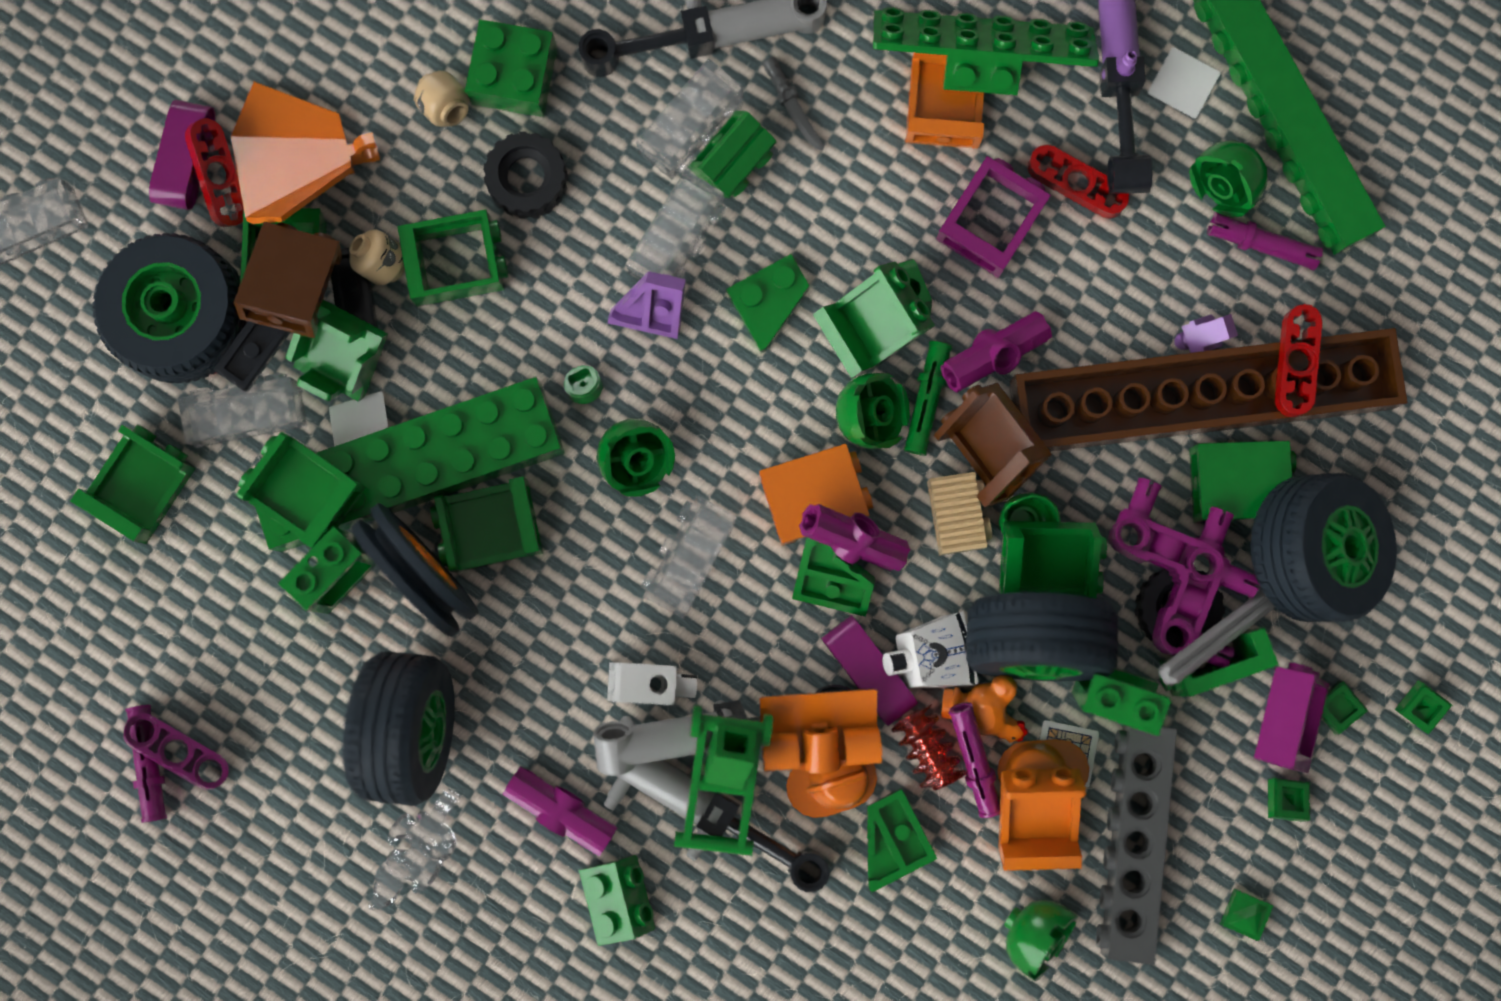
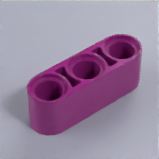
M176 99L172 101L149 185V199L152 203L189 211L193 209L200 184L185 141V132L191 123L199 119L209 118L216 121V113L213 107ZM201 127V132L196 134L198 141H205L208 147V141L213 137L212 133L204 132ZM208 153L201 154L203 160L207 159Z
M852 615L821 637L826 647L859 690H877V714L887 726H890L918 704L898 674L892 676L886 674L883 667L882 653Z
M138 713L126 721L123 729V738L131 749L204 790H213L227 779L229 767L222 756L156 717L146 713ZM146 722L152 726L153 736L149 741L136 742L130 736L131 727L135 723ZM178 741L185 745L187 756L183 761L173 763L165 757L164 749L169 743ZM212 761L219 765L221 775L217 781L208 783L200 778L199 767L202 763Z

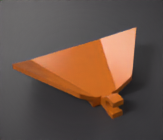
M253 82L230 136L245 218L251 224L283 222L346 176L355 174L353 165L380 161L373 132L362 134L355 138L353 144H348L339 113L257 82Z

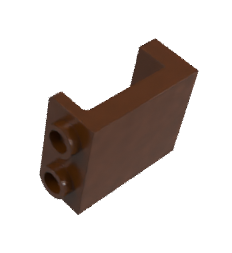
M263 222L234 300L239 319L315 339L319 328L317 326L319 322L317 317L334 266L335 264L339 265L342 260L339 241L325 233L317 232L310 234L298 231L295 227L286 223L272 224Z
M999 383L984 387L976 385L970 388L962 396L964 402L941 419L943 425L934 434L938 442L948 438L952 439L983 480L986 486L976 496L985 508L1008 500L1052 455Z

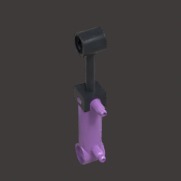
M1098 0L1103 63L1099 73L1101 98L1116 97L1120 155L1110 156L1108 160V190L1110 194L1149 193L1153 176L1152 160L1150 155H1139L1135 152L1131 97L1139 95L1146 82L1144 56L1139 54L1135 0Z

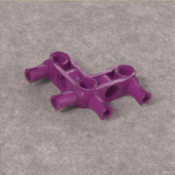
M1140 477L1137 480L1138 483L1128 508H1123L1120 511L1116 523L1109 531L1108 539L1112 548L1118 553L1135 562H1148L1168 570L1169 575L1172 576L1174 585L1165 608L1159 610L1152 639L1157 650L1164 654L1175 656L1202 635L1201 630L1216 591L1220 586L1239 592L1252 599L1259 589L1254 586L1256 584L1259 585L1255 574L1231 565L1230 560L1224 556L1225 548L1222 547V544L1235 515L1228 511L1224 514L1222 513L1223 509L1210 507V513L1200 538H1192L1152 521V518L1149 516L1162 486L1156 482L1150 484L1151 480ZM1124 526H1131L1137 532L1138 538L1134 546L1127 545L1122 540L1121 530ZM1197 555L1204 556L1209 562V571L1206 575H1201L1195 570L1194 560ZM1171 626L1179 629L1182 636L1181 643L1176 648L1170 646L1166 640V632ZM1225 646L1216 654L1226 658L1228 656L1232 657L1234 648ZM1216 654L1205 661L1219 669L1230 664V660Z

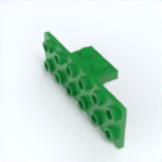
M896 7L874 10L873 49L947 55L943 78L944 90L1018 95L1023 61L1097 67L1099 64V53L1094 28L1082 22H1069L1067 25L1053 24L1045 19H1033L1027 22L1015 21L1007 16H996L993 19L978 18L970 13H960L956 16L941 15L933 10H923L920 13L904 12Z

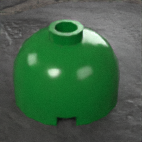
M1236 140L1221 141L1213 144L1196 158L1195 163L1189 170L1190 182L1197 196L1203 199L1206 193L1218 204L1212 210L1228 217H1242L1259 202L1268 182L1267 167L1259 153L1249 145Z
M889 373L860 375L849 381L838 395L836 420L839 429L849 441L859 447L868 449L891 448L902 439L903 436H898L902 426H908L910 403L906 390L902 384H896L890 378L894 376Z
M629 418L615 423L605 431L598 444L596 459L601 475L613 489L618 490L620 494L625 496H644L654 492L661 486L658 482L664 478L665 474L668 476L671 474L676 455L673 442L660 427L644 419Z
M1043 899L1029 903L1023 910L1018 907L1014 908L1004 924V927L1009 929L1005 943L1007 954L1012 963L1033 981L1039 980L1050 968L1043 962L1045 960L1049 962L1054 956L1058 957L1077 922L1074 920L1078 918V915L1055 901Z

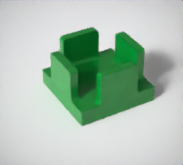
M322 300L317 314L319 321L317 326L319 328L315 339L293 333L285 359L291 362L295 361L293 367L305 373L298 379L297 385L326 401H331L338 395L345 394L359 402L366 396L388 333Z

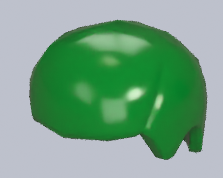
M1029 491L1016 494L1005 503L998 523L1003 536L1004 521L1061 522L1057 505L1047 496Z

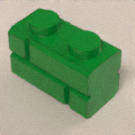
M735 111L688 167L717 196L730 198L732 195L736 197L748 186L749 180L747 177L754 168H762L771 159L773 153L770 150L777 142L749 112Z

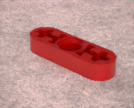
M199 119L187 127L185 141L209 215L218 226L225 228L237 226L243 222L244 208L238 175L223 129L212 119ZM201 127L204 132L212 133L213 139L208 141V147L205 141H198L196 134L201 132ZM209 150L210 153L218 150L219 155L203 160L201 154H206ZM211 163H218L225 169L226 178L222 184H215L209 179L207 169ZM230 187L231 192L224 194L228 205L236 207V212L231 214L232 220L229 215H222L220 208L225 206L223 194L215 197L213 191H220Z
M1052 145L1037 147L1028 160V172L1033 179L1101 217H1117L1129 202V193L1116 194L1115 201L1119 205L1115 203L1111 207L1104 205L1106 198L1102 195L1107 196L1109 194L1107 175ZM1045 156L1052 159L1050 165L1055 169L1048 167L1046 171L1040 170L1039 160H1043ZM1064 164L1068 168L1063 173L1060 181L1055 179L1059 173L1057 170L1060 171ZM1075 172L1084 174L1088 180V187L1082 191L1073 190L1068 184V176ZM1097 182L1101 184L1097 192L1102 195L1096 193L1093 199L1087 196L1091 193Z
M1308 304L1294 307L1285 314L1282 320L1275 405L1278 411L1287 417L1301 416L1310 411L1315 403L1322 316L1315 307ZM1302 314L1304 315V321L1310 322L1311 326L1303 330L1301 342L1292 344L1291 340L1294 341L1300 337V325L1294 324L1293 320ZM1292 351H1301L1307 356L1308 366L1305 371H1296L1290 366L1289 355ZM1287 377L1294 380L1306 378V382L1303 381L1297 384V396L1303 398L1304 402L1297 405L1296 408H1293L1292 401L1286 399V395L1291 394L1295 390V381L1288 382Z

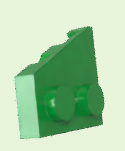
M789 254L726 289V293L760 353L765 352L770 346L771 341L786 323L793 309L809 290V284L792 254Z
M806 537L792 599L866 617L875 577L857 563L851 564L842 560L830 546Z
M901 788L867 805L868 887L871 893L938 859Z

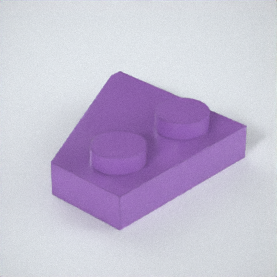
M648 271L611 308L608 324L677 339L681 328L686 279Z

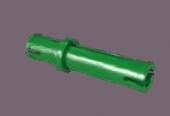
M929 341L923 373H919L917 378L920 386L906 444L903 448L905 452L927 456L928 443L935 421L941 390L946 388L947 385L946 380L942 376L940 365L949 359L953 348L950 344Z

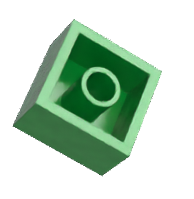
M479 19L465 92L471 104L544 118L558 49L553 32Z

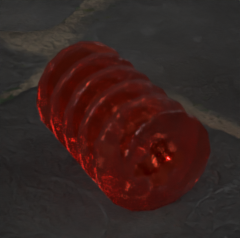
M929 704L898 720L891 731L892 733H905V736L898 743L899 747L912 746L913 749L907 754L905 759L906 761L919 760L920 763L912 772L914 775L926 774L927 777L919 785L920 788L932 787L935 791L961 779L967 774V771L965 769L953 770L961 759L958 755L946 756L954 746L952 742H939L947 732L944 728L932 729L939 720L937 714L925 715L932 706V704Z

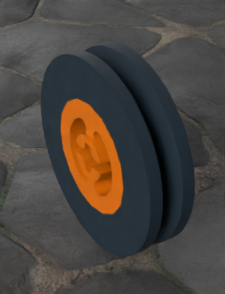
M377 503L370 509V512L379 527L375 530L364 521L358 520L351 526L352 533L364 551L399 592L435 627L452 637L460 628L451 612L456 610L471 620L479 613L475 603L455 577L442 565L441 561L419 537L383 504Z

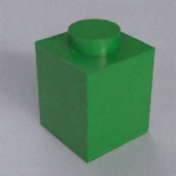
M717 723L706 749L705 783L743 789L755 763L756 730Z

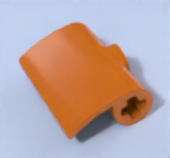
M876 689L760 697V721L763 722L764 714L773 715L769 747L762 746L764 772L805 768L806 772L820 774L835 772L840 769V766L882 763L881 735L877 726Z

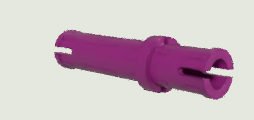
M1217 212L1214 213L1210 223L1216 225L1208 226L1207 230L1208 236H1214L1238 244V249L1245 251L1250 248L1309 268L1312 271L1316 270L1320 263L1319 260L1313 258H1317V256L1322 257L1323 248L1315 247L1258 228L1256 222L1249 220L1244 223L1220 215Z
M968 702L960 703L949 709V715L952 718L968 773L965 776L966 784L973 790L979 816L981 818L995 817L1000 814V801L994 784L997 779L996 773L989 766L983 740L973 711V704Z
M148 704L129 707L125 711L129 719L138 713L151 715L152 708ZM146 722L135 723L130 729L131 738L139 743L149 741L153 736L152 726ZM132 749L136 781H133V788L138 789L142 815L141 822L146 823L167 819L162 784H166L165 776H160L159 764Z

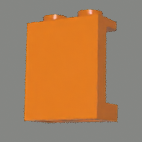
M913 52L905 143L979 149L984 131V123H982L984 93L944 90L943 78L947 55Z
M847 444L759 471V477L781 546L794 543L796 540L805 537L801 534L799 525L802 521L803 512L810 504L814 506L820 504L849 517L857 512L868 517L870 516L868 510L874 508L867 486L860 487L856 474L862 472L856 451L849 452Z
M1057 767L1055 769L1031 770L1029 768H1018L1015 770H1002L998 848L1004 871L1082 869V853L1078 838L1081 798L1086 796V787L1080 768Z

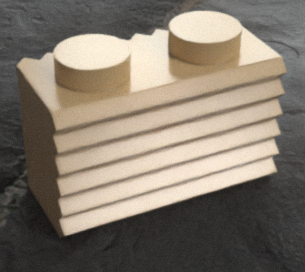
M975 472L930 478L927 481L939 556L985 549L987 547V540L992 539V528L989 517H982L981 502L976 496L985 487L983 480H976Z

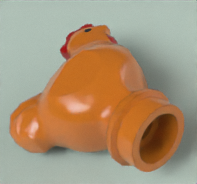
M996 676L992 682L976 685L967 693L961 692V689L957 686L954 689L944 688L941 718L951 719L952 721L949 709L954 705L968 702L973 704V711L980 735L997 736L1012 743L1014 741H1022L1024 736L1028 734L1025 722L1022 720L1017 721L1007 713L1006 706L1017 694V682L1011 676Z

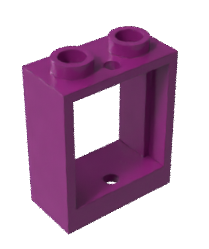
M986 156L940 228L936 240L999 278L1051 195L1045 192L1046 188L1039 181L1033 178L1024 179L1014 173V168L1008 162L1000 158L993 160ZM986 176H989L1034 204L1004 252L956 224Z
M1289 662L1288 669L1275 667L1254 759L1309 774L1330 685L1319 678L1320 672L1314 671L1312 667Z

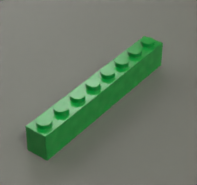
M1193 0L1194 10L1198 19L1202 23H1206L1212 33V43L1215 50L1220 55H1224L1230 66L1229 73L1232 81L1236 86H1241L1247 97V106L1251 115L1261 122L1265 130L1264 135L1268 146L1273 151H1277L1282 160V169L1285 177L1290 183H1294L1299 191L1302 208L1315 220L1319 228L1318 235L1322 244L1326 248H1330L1333 255H1336L1374 236L1385 228L1384 222L1260 0Z

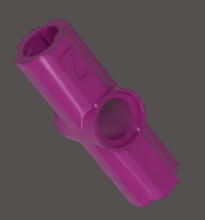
M1034 311L998 332L994 329H985L976 336L972 347L940 365L942 376L948 383L949 388L958 393L995 371L1002 375L1008 374L1018 366L1021 356L1052 338L1051 327L1046 322L1044 315Z
M810 504L803 512L802 521L799 525L803 536L830 546L835 554L847 563L854 564L859 559H862L889 571H900L907 563L908 553L910 552L908 542L880 530L872 519L862 513L857 512L849 517L823 505L817 504L814 506Z
M523 766L519 767L502 794L537 816L536 820L550 831L562 837L568 836L599 857L618 829L617 826L585 807V802L573 793L558 785L554 787Z

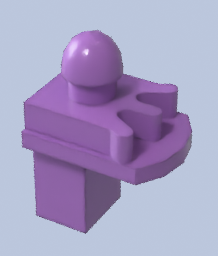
M1210 314L1182 326L1183 332L1176 336L1174 344L1180 350L1189 349L1190 353L1210 351L1221 347L1222 341L1236 337L1238 333L1231 314L1217 319Z

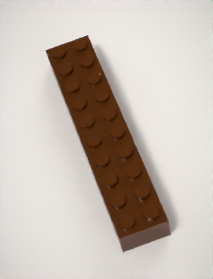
M1396 328L1321 337L1315 403L1310 411L1298 417L1284 416L1275 405L1280 342L1015 374L1009 381L1012 402L1050 452L1387 411L1408 403ZM1300 339V340H1294V341L1292 340L1291 343L1293 344V343L1301 342L1302 339ZM1292 351L1289 355V364L1296 371H1305L1308 366V358L1301 351ZM1287 377L1288 382L1295 381V390L1291 394L1286 395V399L1292 401L1293 408H1296L1297 405L1304 402L1303 398L1297 396V384L1303 381L1306 382V378L1294 380Z

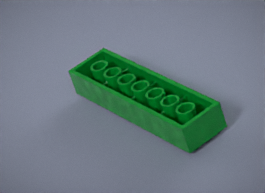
M533 377L316 452V454L366 487L338 527L347 530L358 520H362L365 523L375 520L370 509L377 503L383 504L390 511L396 513L434 500V496H445L563 455L565 451L542 384L537 377ZM256 508L270 550L284 552L304 545L298 536Z

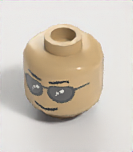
M436 71L424 75L419 80L414 94L417 108L435 126H455L468 113L470 99L465 92V88L447 71Z
M377 229L369 230L364 234L356 236L351 242L349 248L351 268L370 282L378 286L386 285L397 281L404 273L405 268L401 245L384 232Z

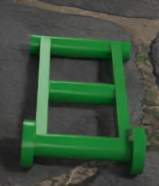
M693 706L690 737H696L697 742L684 831L675 832L674 847L752 856L754 840H747L760 750L761 746L769 747L773 715L764 714L762 722L702 714V706ZM717 723L756 730L755 763L742 790L705 783L704 775L701 774L707 731L714 732ZM698 790L744 796L738 838L692 833Z

